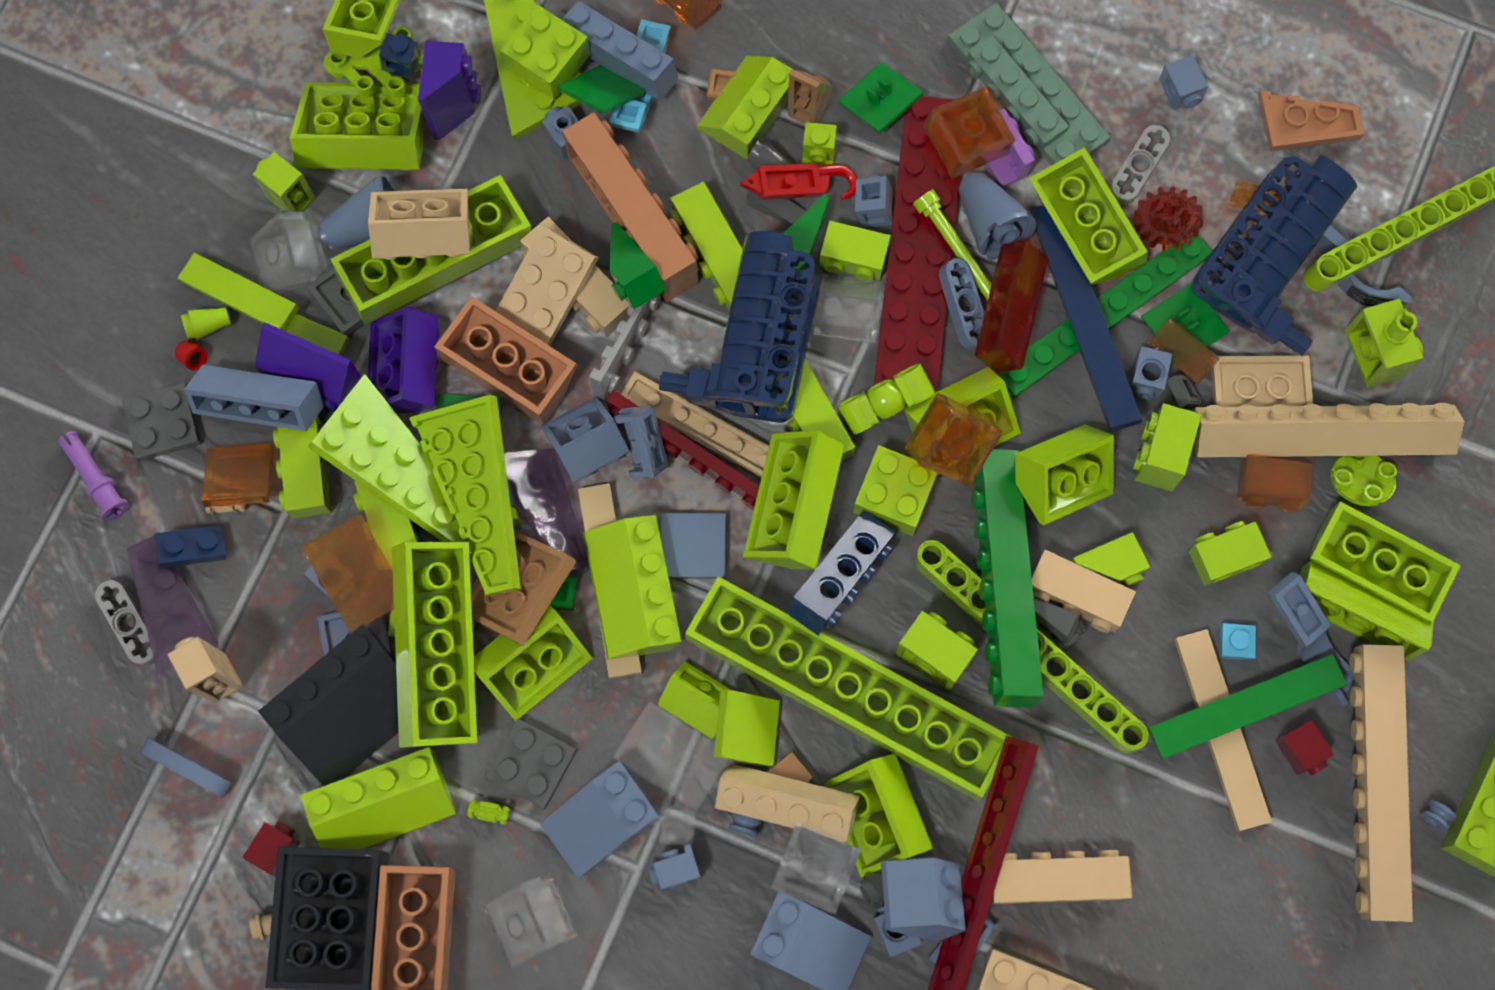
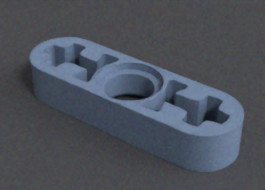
M954 258L942 265L939 270V279L960 344L968 350H975L989 341L990 329L970 266L966 261ZM953 270V272H958L960 277H952L950 271ZM957 287H964V289H961L958 292H956L955 288ZM960 296L969 300L971 305L969 312H965L960 308L958 304ZM973 316V321L965 322L966 319ZM971 330H972V332H976V331H977V333H978V337H977V338L974 337V336L971 337V335H970V331H971Z
M148 737L139 751L148 758L220 797H224L232 783Z

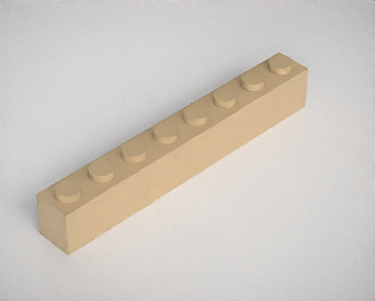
M1374 403L1370 406H1353L1350 404H1339L1337 406H1319L1316 404L1286 406L1276 404L1272 407H1255L1252 405L1221 407L1210 405L1207 407H1195V413L1202 415L1193 447L1197 457L1457 455L1465 421L1456 406L1448 403H1437L1435 405H1417L1414 403L1384 405Z
M1361 645L1353 648L1354 653H1351L1349 658V668L1351 673H1354V686H1352L1350 691V702L1355 707V720L1351 724V736L1353 740H1356V754L1352 757V770L1354 774H1357V788L1353 791V805L1355 809H1358V822L1354 825V839L1356 843H1359V857L1355 859V874L1357 878H1360V892H1357L1355 899L1356 909L1358 913H1361V920L1413 922L1404 646Z

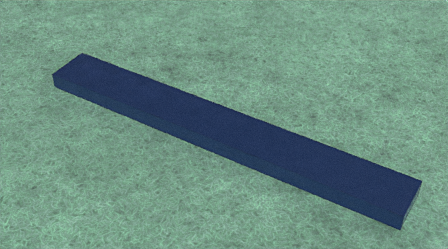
M1045 206L1030 209V213L1036 221L1035 231L1109 431L1113 432L1141 424L1142 417L1092 285L1089 283Z

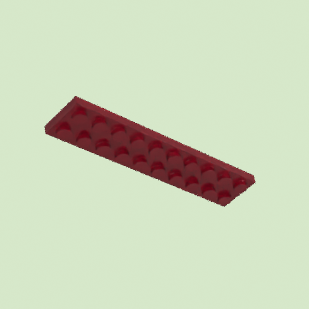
M921 97L904 114L874 385L887 379L894 380V375L920 363L935 393L938 392L947 306L939 279V270L942 265L952 259V249L929 216L925 217L923 213L919 214L913 203L934 189L941 199L939 201L942 206L940 211L955 231L968 101Z

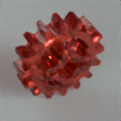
M1171 186L1169 192H1164L1162 187H1158L1157 195L1147 192L1146 201H1138V210L1134 211L1135 232H1140V240L1142 242L1150 239V248L1153 249L1157 244H1161L1162 251L1166 252L1168 245H1173L1177 251L1181 242L1189 246L1191 245L1192 237H1199L1200 228L1203 227L1202 205H1197L1196 196L1187 198L1186 189L1180 193H1175V186Z

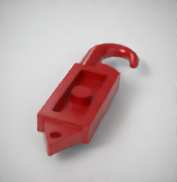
M841 164L758 166L755 169V173L743 180L739 185L759 195L760 200L818 197L826 192L829 186V177H844L849 183V190L841 194L840 199L846 200L856 193L857 177L852 169Z

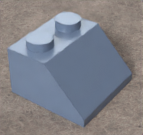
M597 396L549 421L544 426H540L572 482L589 477L595 470L606 464L618 461L622 455L630 452L615 421Z
M938 858L894 860L881 863L886 930L934 942L966 931L959 864Z

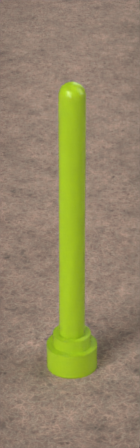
M934 189L930 190L913 203L919 214L923 213L925 217L929 216L955 255L968 263L976 285L1000 320L1003 322L1010 321L1012 313L940 211L942 206L939 201L941 199Z

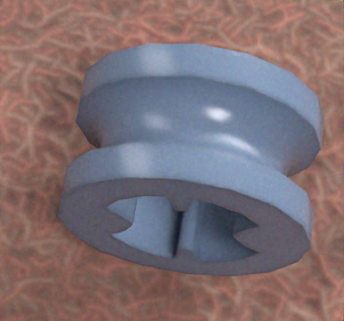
M1429 800L1427 803L1429 809L1427 811L1423 810L1420 816L1436 829L1448 832L1450 829L1449 822L1456 820V814L1445 805Z
M732 813L734 822L729 824L728 829L757 837L756 826L760 825L762 820Z

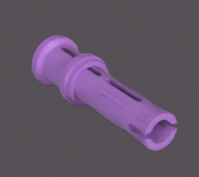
M70 431L65 433L69 441H66L61 436L58 439V444L86 483V494L89 499L95 500L98 504L103 520H113L124 514L129 508L127 500L120 498L114 488L115 482L113 479L103 475L78 437L77 432Z

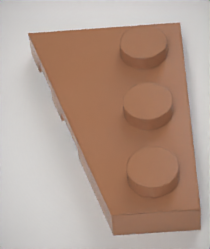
M1260 90L1257 95L1270 151L1361 140L1364 136L1358 106L1324 100L1319 102L1300 100V96L1288 95L1287 97L1271 95L1270 91Z

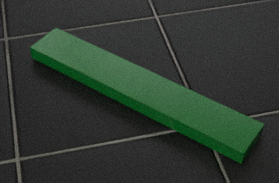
M1332 654L1151 726L1147 730L1162 760L1342 688L1347 683Z

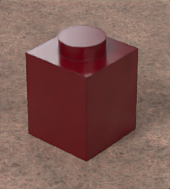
M1312 720L1275 740L1296 775L1307 771L1312 776L1328 767L1325 760L1334 755Z
M277 821L275 826L264 822L242 858L269 875L275 876L278 847L297 848L301 841L292 837L295 830L282 822Z

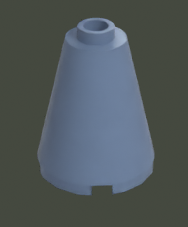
M971 172L963 177L958 190L977 248L982 256L986 255L988 259L992 260L1002 258L1015 252L1018 249L1016 244L1024 238L1027 242L1036 229V221L1031 213L985 173Z
M382 175L375 177L323 218L319 228V234L326 245L330 244L336 249L361 244L369 240L368 218L371 192L397 191L390 180L385 176L382 177Z

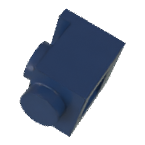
M387 33L379 53L382 70L412 79L421 54V50L417 47V42L403 34L392 35Z

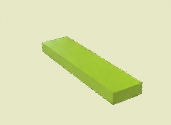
M193 253L177 278L181 283L261 324L265 322L286 331L300 309L297 304L196 253Z

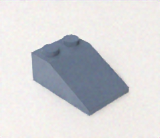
M619 760L590 781L543 820L540 825L575 876L580 879L661 819Z
M779 891L750 955L821 990H848L872 936Z

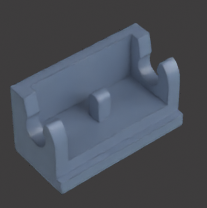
M654 406L622 408L618 411L619 415L614 416L616 423H624L634 461L633 470L628 471L630 478H655L669 465Z

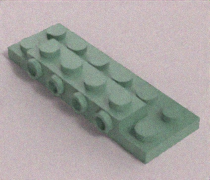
M997 2L948 35L947 41L964 60L971 76L975 79L979 78L984 84L988 96L993 101L999 102L1009 117L1013 118L1023 131V136L1027 143L1032 147L1035 146L1050 165L1057 163L1085 147L1089 155H1092L1109 143L1111 137Z

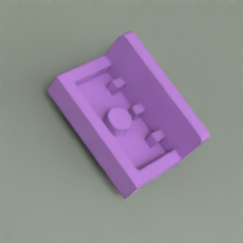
M1005 109L993 114L987 129L972 136V142L1001 188L1028 176L1035 162L1033 149L1028 143L1024 142L1019 134V127L1016 121L1009 117Z

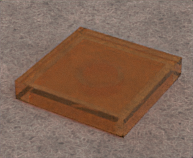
M272 444L207 448L201 500L204 507L269 502L274 456Z

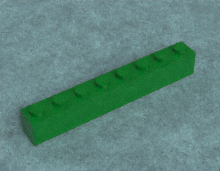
M981 448L975 459L970 461L969 478L974 481L971 505L973 509H976L977 519L974 524V536L976 539H979L980 548L976 561L978 569L982 571L979 595L980 599L984 600L985 611L982 616V628L984 631H987L988 638L985 646V660L987 663H990L991 672L988 677V693L993 695L994 707L1033 708L1043 698L1024 498L1016 485L1015 454L1019 450Z

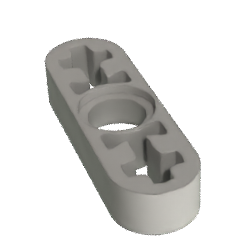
M1160 125L1147 127L1110 186V190L1119 205L1126 206L1135 201L1170 143V134L1166 128ZM1156 136L1160 138L1159 143L1155 145L1150 153L1146 149L1151 139ZM1134 159H1143L1147 163L1148 169L1144 172H1138L1133 169L1131 162ZM1129 177L1133 182L1129 191L1123 195L1119 191Z
M114 580L101 583L95 592L96 602L126 655L132 662L140 666L154 664L161 653L160 645L128 589ZM111 589L119 592L115 597L123 608L117 609L114 603L109 600L106 601L110 597L108 592ZM129 614L134 615L136 618L135 627L129 632H123L120 629L121 619ZM138 637L143 644L150 646L147 649L148 655L146 657L137 655L140 652V647L132 639Z

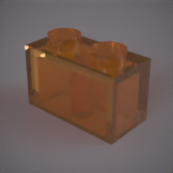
M1247 455L1240 463L1237 500L1246 501V505L1261 508L1266 507V505L1279 506L1281 511L1297 512L1310 502L1313 464Z

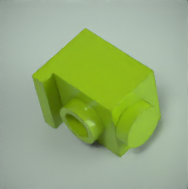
M805 122L802 164H833L837 125Z

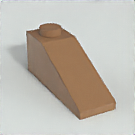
M792 69L789 73L788 116L804 124L805 122L819 123L832 100L833 85L822 76H812L806 72Z

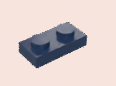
M221 525L154 533L159 568L226 560Z

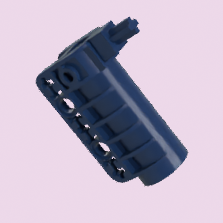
M1322 155L1310 165L1297 157L1284 158L1266 175L1191 281L1192 293L1239 327L1251 333H1256L1271 345L1280 341L1300 356H1303L1313 340L1290 325L1295 318L1278 307L1282 301L1278 297L1356 190L1357 183L1353 177L1342 167ZM1291 165L1297 167L1295 173L1288 169ZM1284 176L1286 177L1284 181V187H1282V185L1275 183V181L1273 180L1275 178L1276 181L1279 183ZM1275 191L1274 197L1279 198L1278 202L1270 194L1264 192ZM1263 200H1266L1270 207L1266 206ZM1256 204L1262 212L1268 215H1257L1259 210L1253 209L1254 205ZM1249 220L1258 223L1257 225L1254 223L1248 230L1247 234L1249 236L1247 238H1241L1238 236V233L1242 235L1244 231L1247 229V222ZM1229 243L1238 244L1237 248L1242 249V252L1239 253L1238 250L1235 247L1229 245ZM1225 251L1232 254L1233 260L1226 257ZM1218 257L1223 264L1229 267H1221V263L1217 262L1216 258ZM1217 272L1221 274L1220 277L1218 275L1215 276L1211 285L1208 283L1211 273ZM1201 287L1205 290L1204 293L1199 290Z
M756 231L745 236L719 363H712L711 370L691 367L689 375L663 371L662 375H660L659 390L685 394L690 404L709 406L715 411L738 417L784 423L793 416L819 287L815 276L813 258L808 253L794 251L792 236L771 231ZM799 261H804L805 267L809 269L797 270L794 266H798ZM800 293L804 297L803 301H799ZM789 314H793L792 321L789 319ZM788 355L791 357V362L787 361ZM777 376H788L787 379L781 377L780 382L777 380ZM774 389H777V390H779V391H781V392H784V394H779V392H773V391H774ZM783 405L789 407L788 410H782L781 414H776L775 408H773Z

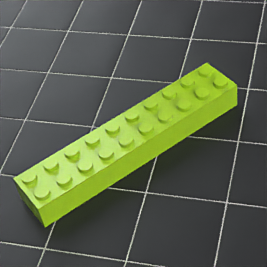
M719 576L685 633L686 640L891 754L895 753L900 759L976 801H980L988 789L994 776L1005 737L1010 736L823 633L817 636L785 612Z

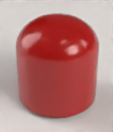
M184 340L175 348L176 360L191 371L199 370L207 361L206 350L191 340ZM197 352L199 355L198 362L189 363L190 356Z

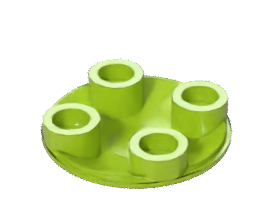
M1340 456L1332 465L1330 478L1334 489L1341 497L1353 504L1360 506L1380 505L1389 500L1396 489L1397 468L1392 463L1386 462L1378 456Z

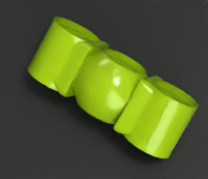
M920 363L894 375V380H884L868 389L866 394L863 391L846 399L837 406L852 435L861 433L880 423L879 419H887L898 414L905 408L906 404L908 407H911L926 400L935 393Z

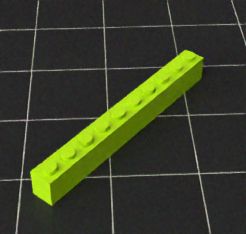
M703 181L671 197L672 210L669 211V215L685 232L686 236L683 237L685 244L690 243L700 259L698 267L706 280L711 278L715 286L712 291L720 306L725 304L730 311L742 247ZM788 355L787 361L791 362V357ZM805 360L795 412L790 418L791 421L787 423L791 432L820 431L845 444L841 462L854 456L855 445ZM777 376L779 382L781 377L788 378V376ZM774 389V392H779V394H784V392H781V391H779V390H777V389ZM783 405L777 408L781 412L784 409L788 410L789 407Z

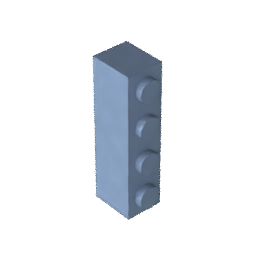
M579 0L561 19L588 37L591 53L589 58L644 88L645 93L658 101H661L679 80L672 57Z
M202 365L184 388L193 414L306 432L324 407L317 383L314 381Z

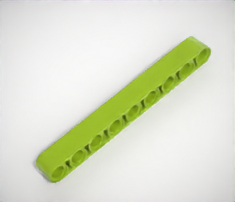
M1495 166L1323 254L1304 271L1303 281L1305 285L1314 292L1325 291L1495 202Z
M935 540L922 543L915 558L917 569L982 627V616L985 608H976L971 600L974 595H979V586L982 579L942 543ZM932 551L938 555L939 562L933 565L928 564L923 560L922 554ZM951 573L961 575L964 584L958 587L950 585L947 581V575ZM1037 629L1042 682L1120 752L1130 754L1145 746L1149 735L1145 725ZM1055 661L1059 663L1062 667V675L1056 677L1049 674L1046 668L1047 662ZM1073 684H1081L1086 688V699H1078L1073 695ZM1105 706L1111 710L1113 715L1111 722L1100 720L1097 714L1098 707ZM1124 729L1135 731L1138 737L1136 745H1129L1123 739Z

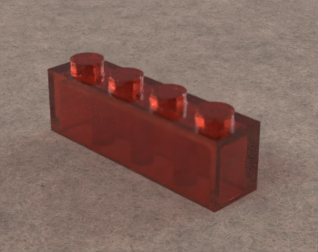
M1027 239L1001 245L974 356L996 373L1023 369L1049 258Z

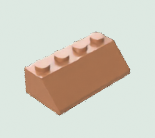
M472 296L434 346L441 360L543 426L561 403L577 367V363Z

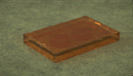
M361 513L301 546L350 633L362 624L366 625L394 609L392 567Z

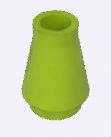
M226 307L188 310L187 314L181 315L188 340L192 338L199 340L223 327L231 325Z

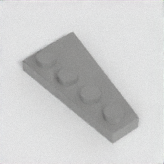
M661 294L635 309L629 305L627 315L630 316L629 320L623 319L620 321L615 330L613 340L615 344L613 348L608 345L606 346L601 355L600 371L594 368L589 376L595 397L597 396V398L606 401L612 390L617 391L621 381L619 373L623 365L628 366L635 351L632 346L637 337L640 339L643 337L648 325V321H646L650 310H656Z

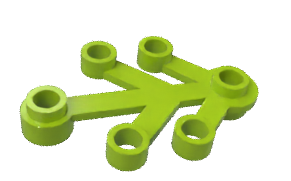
M406 27L396 28L392 34H403L412 38L410 30ZM382 47L368 57L356 58L331 52L327 53L324 57L323 65L326 72L337 79L346 78L356 87L357 93L362 97L373 95L375 85L371 77L361 76L355 69L367 70L387 89L389 96L393 98H399L406 92L405 84L401 77H392L388 72L382 70L379 58ZM424 54L418 59L415 71H419L420 76ZM363 85H369L366 88H361ZM393 86H400L399 88L392 89Z

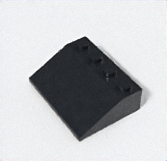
M362 624L258 712L280 740L323 786L337 782L347 777L399 733L396 659L386 649L376 634Z
M278 847L265 988L371 990L380 865L388 866L389 852L368 849Z

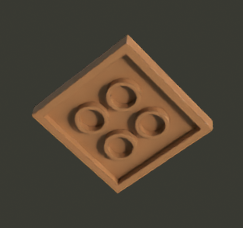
M514 531L521 589L498 595H486L479 578H477L471 588L472 621L524 646L564 580L568 577L576 560L568 554Z

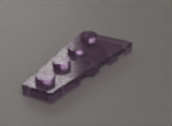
M554 449L504 453L508 486L538 541L568 554L576 560L569 574L585 572L590 569L586 548Z
M154 536L128 547L127 555L157 676L174 669L167 654L176 649L175 645L186 638L194 637L195 639L199 637L217 648L219 642L176 566L159 568Z

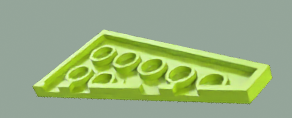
M484 0L513 141L542 126V121L546 119L545 114L550 109L557 106L561 109L566 106L573 109L582 103L563 92H560L556 99L553 100L505 68L501 49L537 6L535 1ZM579 71L572 78L580 75Z
M364 374L314 437L308 448L440 541L466 542L461 539L458 532L460 529L455 515H451L432 472L434 466L428 453L423 451L421 444ZM469 549V558L471 562L472 554Z
M486 395L409 417L413 427L418 429L422 438L420 444L423 451L429 454L434 466L432 472L451 515H455L460 526L458 532L462 541L469 542V549L472 554L471 562L485 594L498 595L521 589L497 396Z

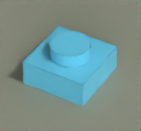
M1222 623L1220 625L1219 658L1254 660L1256 626Z

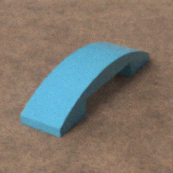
M641 19L636 36L666 54L671 26ZM645 93L613 109L609 125L639 133L648 114L653 97Z

